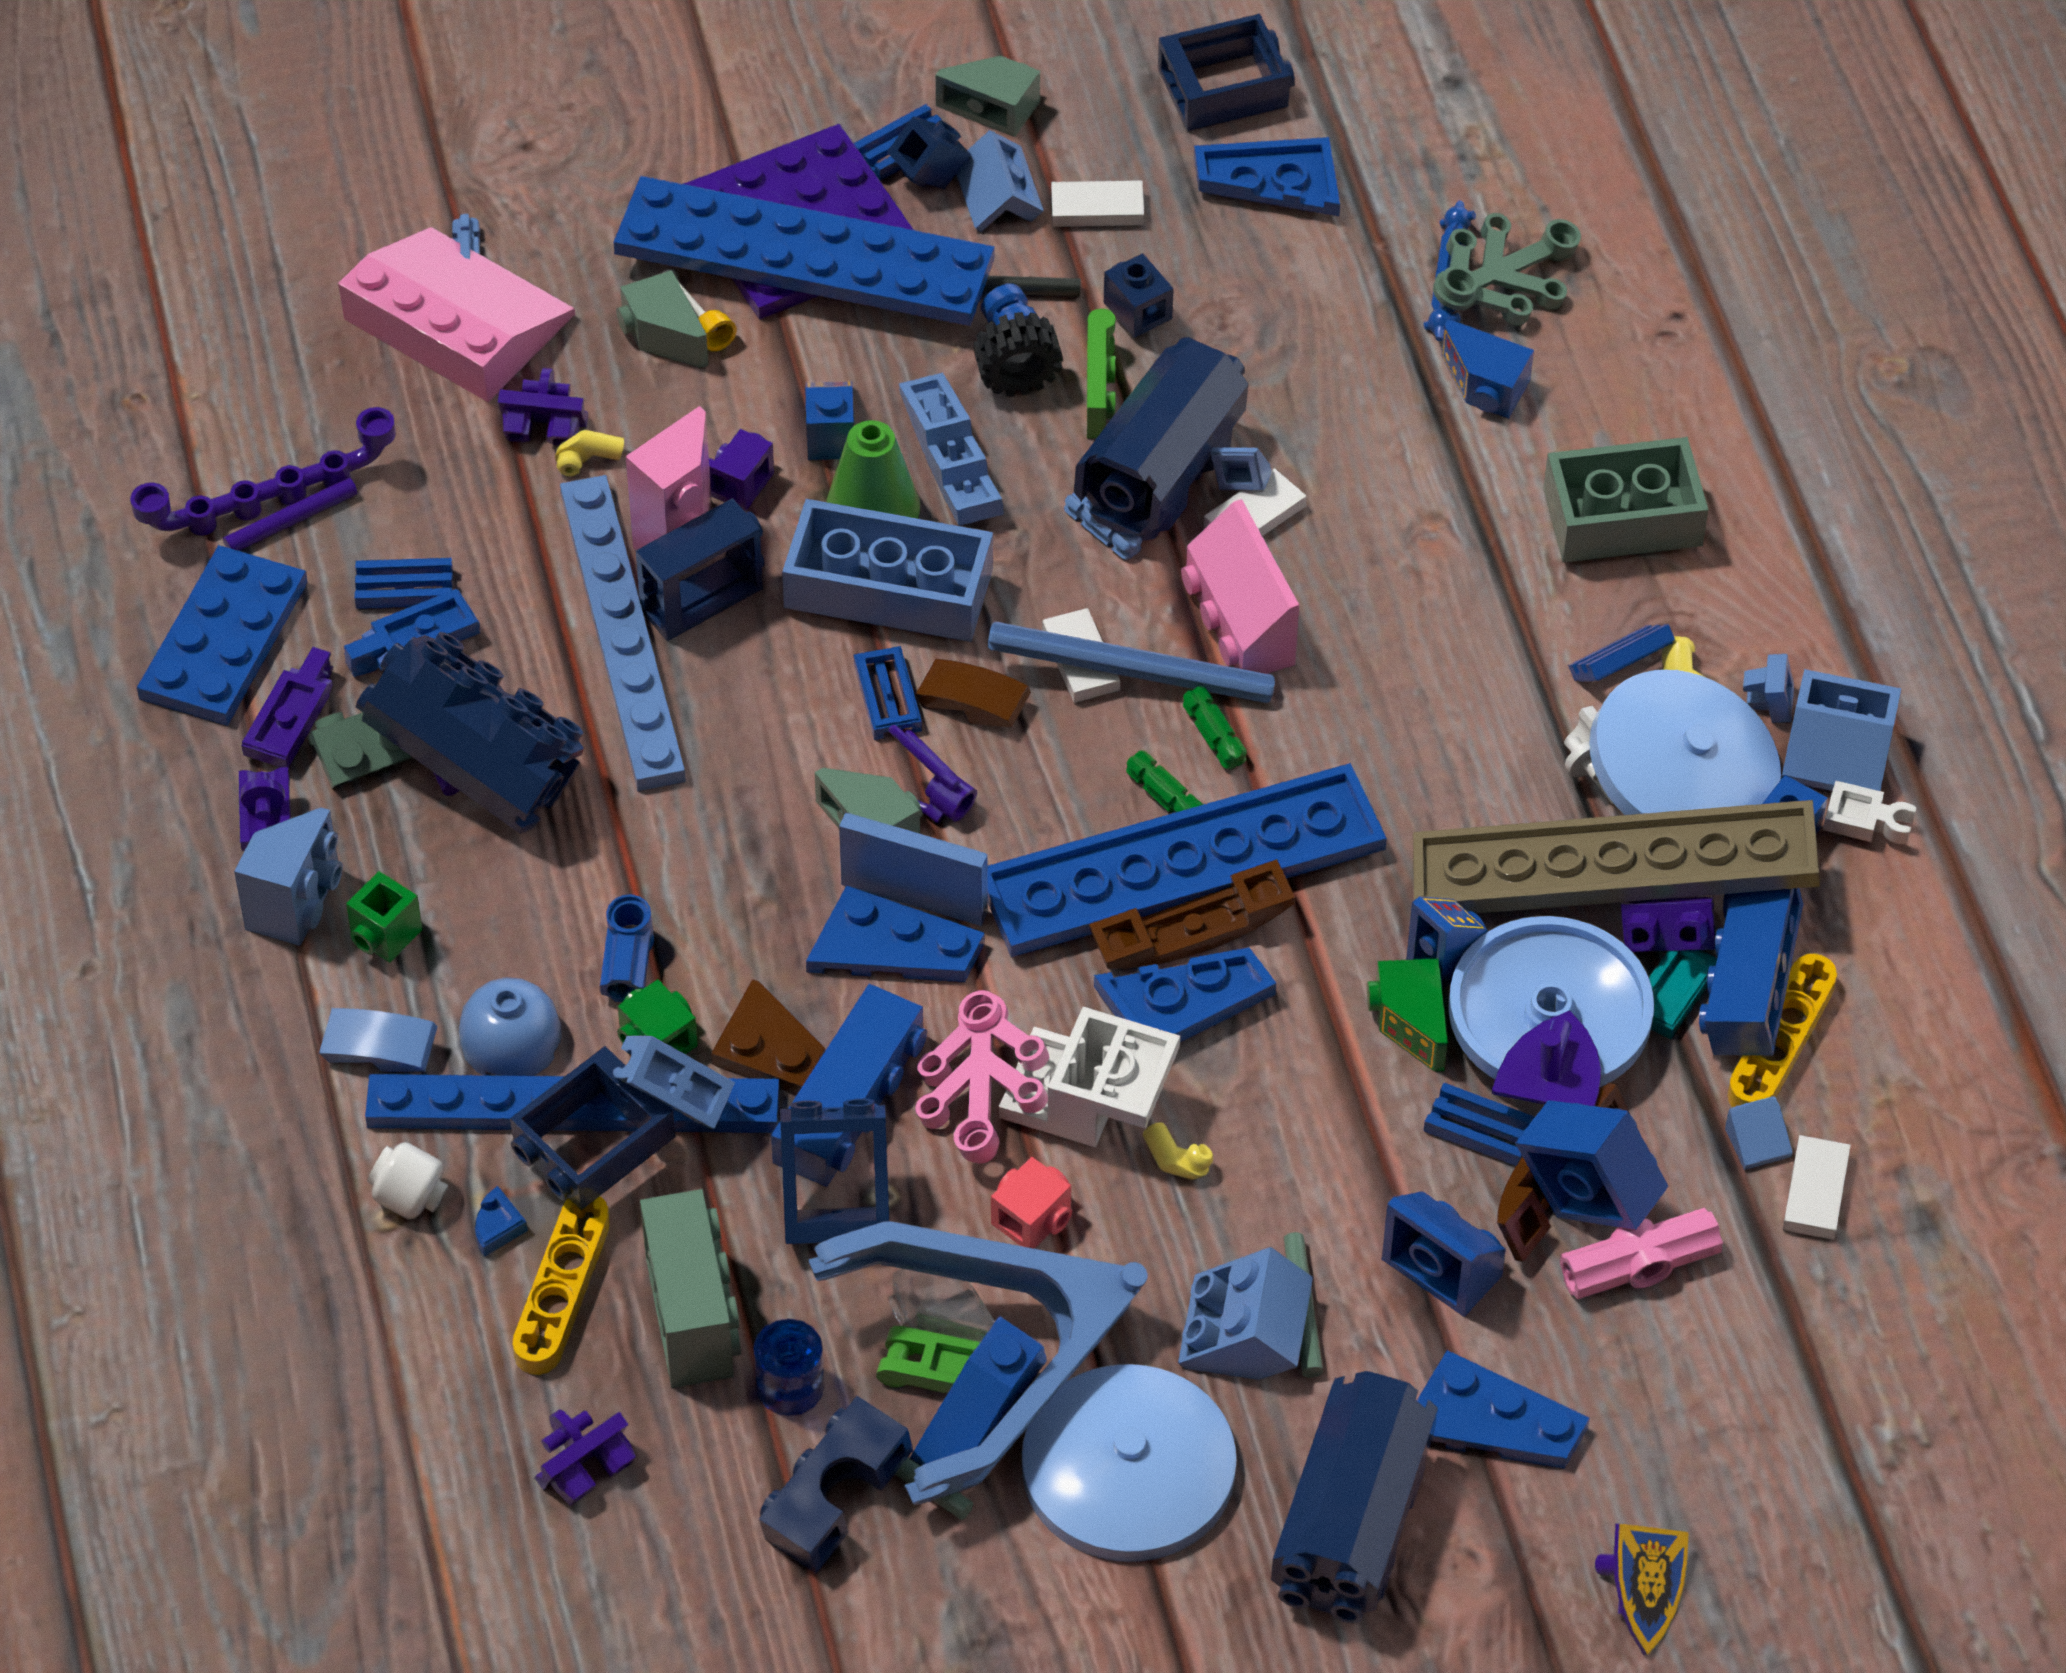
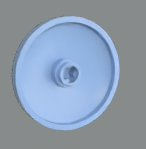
M1665 669L1643 672L1632 676L1619 684L1608 695L1592 723L1589 745L1595 774L1607 796L1624 815L1762 804L1781 780L1778 751L1769 730L1760 717L1734 692L1701 675Z
M1536 916L1510 921L1478 938L1463 954L1453 973L1449 995V1018L1453 1033L1468 1058L1493 1079H1496L1498 1070L1507 1052L1525 1033L1543 1021L1567 1011H1571L1588 1030L1598 1050L1601 1066L1600 1087L1624 1074L1640 1057L1647 1044L1654 1014L1653 991L1648 975L1640 961L1627 946L1613 935L1589 923L1556 916Z
M1120 1364L1104 1366L1069 1379L1027 1427L1023 1441L1022 1477L1028 1500L1039 1519L1054 1535L1071 1547L1083 1553L1112 1561L1140 1562L1169 1556L1192 1545L1202 1538L1220 1519L1229 1503L1235 1483L1236 1447L1234 1438L1225 1416L1216 1403L1204 1391L1187 1379L1172 1372L1146 1365Z

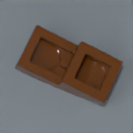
M944 659L934 660L916 692L922 707L962 710L970 724L1012 728L1031 694L1029 686L1016 679L983 667Z

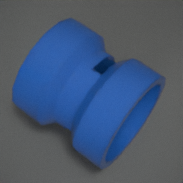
M1004 284L995 288L987 294L981 304L982 314L988 323L992 321L995 325L1000 324L999 317L1007 315L1008 320H1012L1016 312H1023L1025 319H1027L1030 312L1036 313L1032 307L1028 306V299L1021 288L1015 284Z

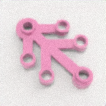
M984 990L975 991L962 1000L958 1014L959 1026L934 1051L924 1054L919 1059L917 1069L923 1081L929 1086L938 1087L932 1093L922 1096L915 1106L916 1114L925 1127L930 1129L939 1128L950 1117L948 1105L970 1085L968 1119L964 1120L956 1128L954 1142L964 1159L978 1164L990 1161L996 1155L999 1147L998 1134L990 1122L992 1079L1011 1092L1020 1109L1026 1113L1038 1112L1048 1102V1094L1040 1080L1032 1077L1027 1078L993 1053L994 1037L1015 1051L1018 1061L1025 1070L1036 1071L1044 1067L1049 1060V1052L1043 1040L1038 1036H1028L1007 1021L1008 1009L1004 1001L999 996ZM971 1043V1055L952 1072L949 1062ZM1038 1050L1034 1055L1026 1057L1030 1051ZM941 1065L936 1071L929 1072L932 1067ZM1037 1092L1032 1098L1024 1099L1029 1093ZM939 1107L936 1112L927 1114L932 1108Z

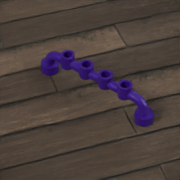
M381 407L368 408L362 411L356 420L358 439L363 444L361 448L346 454L338 450L328 451L322 455L319 463L301 469L293 465L284 466L276 472L275 478L257 484L248 480L239 481L231 487L230 493L212 499L202 495L194 496L187 501L185 508L171 512L169 493L164 486L158 483L139 485L130 496L133 515L139 522L149 524L160 531H175L189 527L193 534L199 536L212 533L217 527L216 517L234 512V515L241 520L255 519L262 511L261 502L278 497L283 504L292 505L306 498V487L323 481L324 486L328 488L349 477L351 478L350 472L371 464L381 455L384 448L395 439L394 417L387 409Z

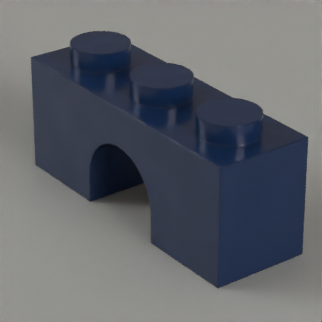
M856 1396L847 1408L841 1407L832 1415L825 1429L826 1435L814 1450L808 1448L801 1454L794 1465L791 1479L782 1490H774L766 1498L760 1510L759 1522L765 1540L815 1574L849 1533L843 1511L826 1500L833 1486L846 1479H861L882 1491L913 1452L908 1428L859 1396Z

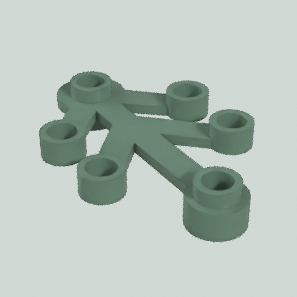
M1491 213L1485 218L1480 230L1481 236L1485 240L1482 267L1475 271L1468 269L1469 258L1477 245L1476 236L1467 229H1455L1446 244V250L1451 256L1450 267L1437 275L1433 283V293L1441 304L1450 309L1466 310L1475 304L1501 311L1505 321L1512 325H1523L1527 322L1533 310V304L1530 299L1522 294L1508 296L1485 289V287L1494 284L1535 295L1537 302L1542 307L1549 310L1558 309L1567 295L1565 284L1555 278L1542 279L1520 273V271L1548 258L1553 261H1563L1573 256L1581 240L1579 229L1570 221L1564 219L1552 220L1546 226L1540 241L1503 257L1504 244L1511 230V222L1500 213ZM1512 307L1518 308V309L1521 310L1522 312L1516 311V310L1513 309Z

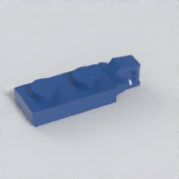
M454 589L371 622V629L361 635L362 639L344 645L345 663L353 677L374 672L378 667L382 671L384 669L380 667L386 653L396 643L404 647L413 637L418 638L426 635L435 639L439 632H444L462 641L480 634V623L459 589Z

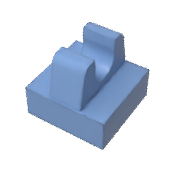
M1770 654L1767 658V667L1744 672L1743 692H1747V704L1752 709L1769 710L1772 723L1791 722L1794 680L1787 654Z

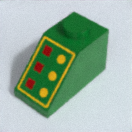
M1439 959L1378 961L1376 981H1367L1368 1011H1377L1379 1031L1434 1072L1444 1071L1447 1034Z

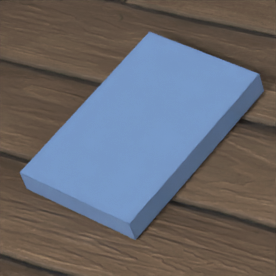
M851 813L844 814L839 825L841 885H847L874 895L982 926L988 913V854Z

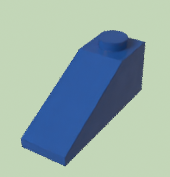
M999 1316L967 1360L912 1452L910 1459L922 1466L980 1446L1020 1399L1046 1363L1047 1358L1043 1345Z

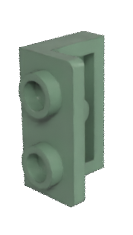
M342 712L321 718L315 722L317 729L311 731L307 737L310 747L315 746L331 789L407 761L413 757L361 721L363 712L346 719Z

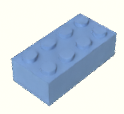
M806 499L782 571L784 608L972 642L993 571V532Z

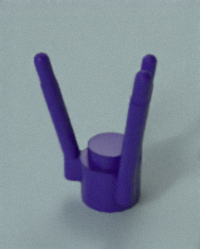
M891 725L889 732L935 775L925 790V795L930 798V804L918 800L922 813L937 824L945 816L954 822L963 818L974 804L977 790L958 777L911 730L903 732L898 726Z

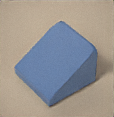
M1212 447L1211 456L1219 490H1265L1272 470L1269 462L1258 448Z
M1775 1096L1729 1109L1725 1130L1744 1170L1792 1157L1793 1152L1781 1108Z

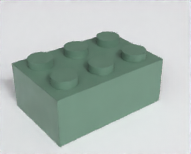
M1688 437L1547 454L1543 491L1563 563L1703 546L1709 509Z
M703 1189L641 1199L640 1207L645 1258L671 1388L733 1378L732 1357L742 1355L738 1333L740 1325L735 1297H731L728 1285L730 1283L727 1257L726 1253L721 1251L719 1241L721 1239L717 1209H706Z

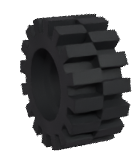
M1016 312L1012 320H1008L1007 315L999 317L1000 324L995 325L992 321L985 325L987 333L979 331L976 336L978 342L973 344L976 362L984 386L987 389L992 387V391L995 394L1000 395L1005 390L1006 396L1014 397L1016 390H1021L1022 395L1030 394L1028 388L1035 386L1037 391L1045 388L1043 381L1046 380L1052 383L1056 379L1055 372L1060 373L1062 370L1061 362H1063V356L1053 324L1050 325L1049 320L1044 316L1039 320L1038 314L1030 312L1027 319H1025L1023 312Z

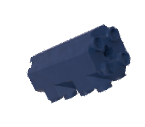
M1190 337L1182 338L1176 345L1164 349L1076 464L1074 493L1081 502L1087 497L1090 504L1089 513L1097 523L1129 537L1140 536L1142 541L1155 539L1159 532L1170 530L1187 507L1191 483L1199 480L1204 472L1214 470L1211 456L1212 447H1231L1233 427L1246 411L1249 383L1243 377L1245 367L1237 357L1227 355Z
M439 632L435 639L426 635L418 638L413 637L404 647L399 643L394 644L381 662L380 667L385 671L377 684L371 683L356 702L355 707L363 712L361 721L518 833L522 834L533 829L541 820L534 812L539 806H546L550 809L559 799L579 767L580 761L576 757L581 756L584 747L579 742L584 733L582 729L567 718L558 717L557 719L542 708L544 705L543 701L530 691L519 688L515 695L504 692L500 686V682L504 677L503 673L491 663L483 660L477 662L464 653V645L449 634Z
M1370 1371L1356 1373L1354 1381L1344 1384L1345 1376L1334 1378L1272 1559L1271 1581L1280 1587L1278 1598L1282 1602L1293 1608L1303 1609L1310 1607L1327 1612L1336 1619L1349 1624L1359 1623L1362 1621L1364 1613L1376 1611L1379 1600L1384 1597L1395 1564L1398 1541L1408 1511L1414 1506L1425 1472L1426 1456L1435 1432L1438 1407L1429 1399L1426 1407H1423L1416 1401L1418 1390L1409 1382Z

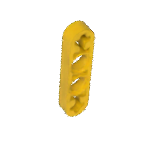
M1805 954L1793 963L1790 969L1782 1010L1786 1008L1798 1009L1804 1013L1806 1020L1800 1024H1790L1782 1020V1018L1780 1019L1775 1046L1780 1047L1786 1053L1784 1059L1769 1061L1761 1055H1742L1730 1079L1727 1097L1731 1107L1772 1096L1777 1097L1833 995L1837 970L1830 959L1819 954ZM1812 974L1821 977V980L1817 979L1808 996L1803 992L1805 979H1809ZM1755 1074L1761 1076L1762 1080L1759 1091H1755L1752 1096L1743 1093L1744 1090H1748L1751 1087Z
M601 1196L583 1210H580L569 1198L562 1206L513 1335L512 1346L516 1365L528 1374L541 1375L548 1373L561 1360L609 1231V1209L606 1201ZM586 1212L594 1213V1218L587 1220L583 1230L584 1238L578 1236L577 1218H583ZM566 1252H576L584 1258L583 1263L578 1268L572 1270L559 1268L555 1261L561 1254ZM550 1295H559L568 1301L565 1309L557 1313L544 1312L540 1309L539 1304L542 1299ZM540 1327L545 1330L546 1348H540L537 1354H529L528 1348H534L538 1341Z

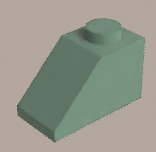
M1003 56L939 69L935 75L936 106L1015 137L1040 103V71Z
M672 270L620 287L622 306L616 308L617 319L623 333L632 334L639 350L698 368L708 366L707 334Z
M821 768L814 772L816 802L838 829L844 814L851 813L920 834V817L923 815L921 806L916 797L910 791L904 792L892 777Z

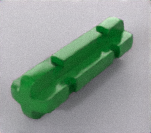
M1198 686L1193 690H1188L1183 695V707L1192 719H1197L1194 724L1212 751L1219 752L1216 757L1221 765L1228 770H1232L1236 766H1242L1246 762L1247 750L1239 738L1233 737L1236 733L1216 704H1211L1214 700L1207 689Z
M1139 750L1127 760V774L1139 784L1144 782L1145 784L1142 788L1168 812H1179L1204 805L1193 794L1186 795L1188 789L1163 766L1158 765L1156 767L1157 761L1148 752Z

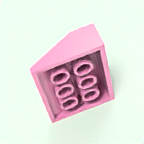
M432 227L369 253L338 283L343 315L346 321L487 402L575 315V308L470 249V259L463 257L460 254V243Z

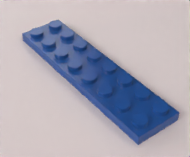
M640 176L613 242L615 255L967 326L972 324L995 259V246L644 176Z
M1351 763L989 865L988 905L1011 957L1091 935L1089 924L1137 908L1140 917H1144L1231 887L1230 875L1276 859L1285 877L1290 878L1386 850L1387 838Z

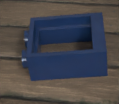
M1261 14L1159 38L1158 71L1187 131L1289 107L1290 87L1295 86L1294 71L1288 60L1283 61L1280 55L1278 37L1273 29L1268 30ZM1252 55L1262 75L1261 78L1203 91L1193 69Z
M732 498L636 550L639 598L643 614L667 642L763 589L762 568L765 566V562L761 553L760 542L763 530L757 517L750 511L745 512ZM726 552V557L679 582V577Z
M606 1046L510 1118L513 1136L511 1147L519 1160L528 1167L534 1164L544 1174L545 1181L551 1191L561 1200L568 1197L580 1210L587 1207L676 1137L673 1110L666 1104L614 1077L613 1070L617 1067L624 1068L626 1065ZM599 1093H602L638 1130L578 1175L541 1138Z
M850 1099L843 1102V1107L822 1108V1103L818 1101H798L791 1104V1109H781L785 1244L822 1243L836 1236L881 1222H889L885 1105L875 1106L874 1101L871 1099ZM873 1131L876 1207L797 1210L794 1134Z

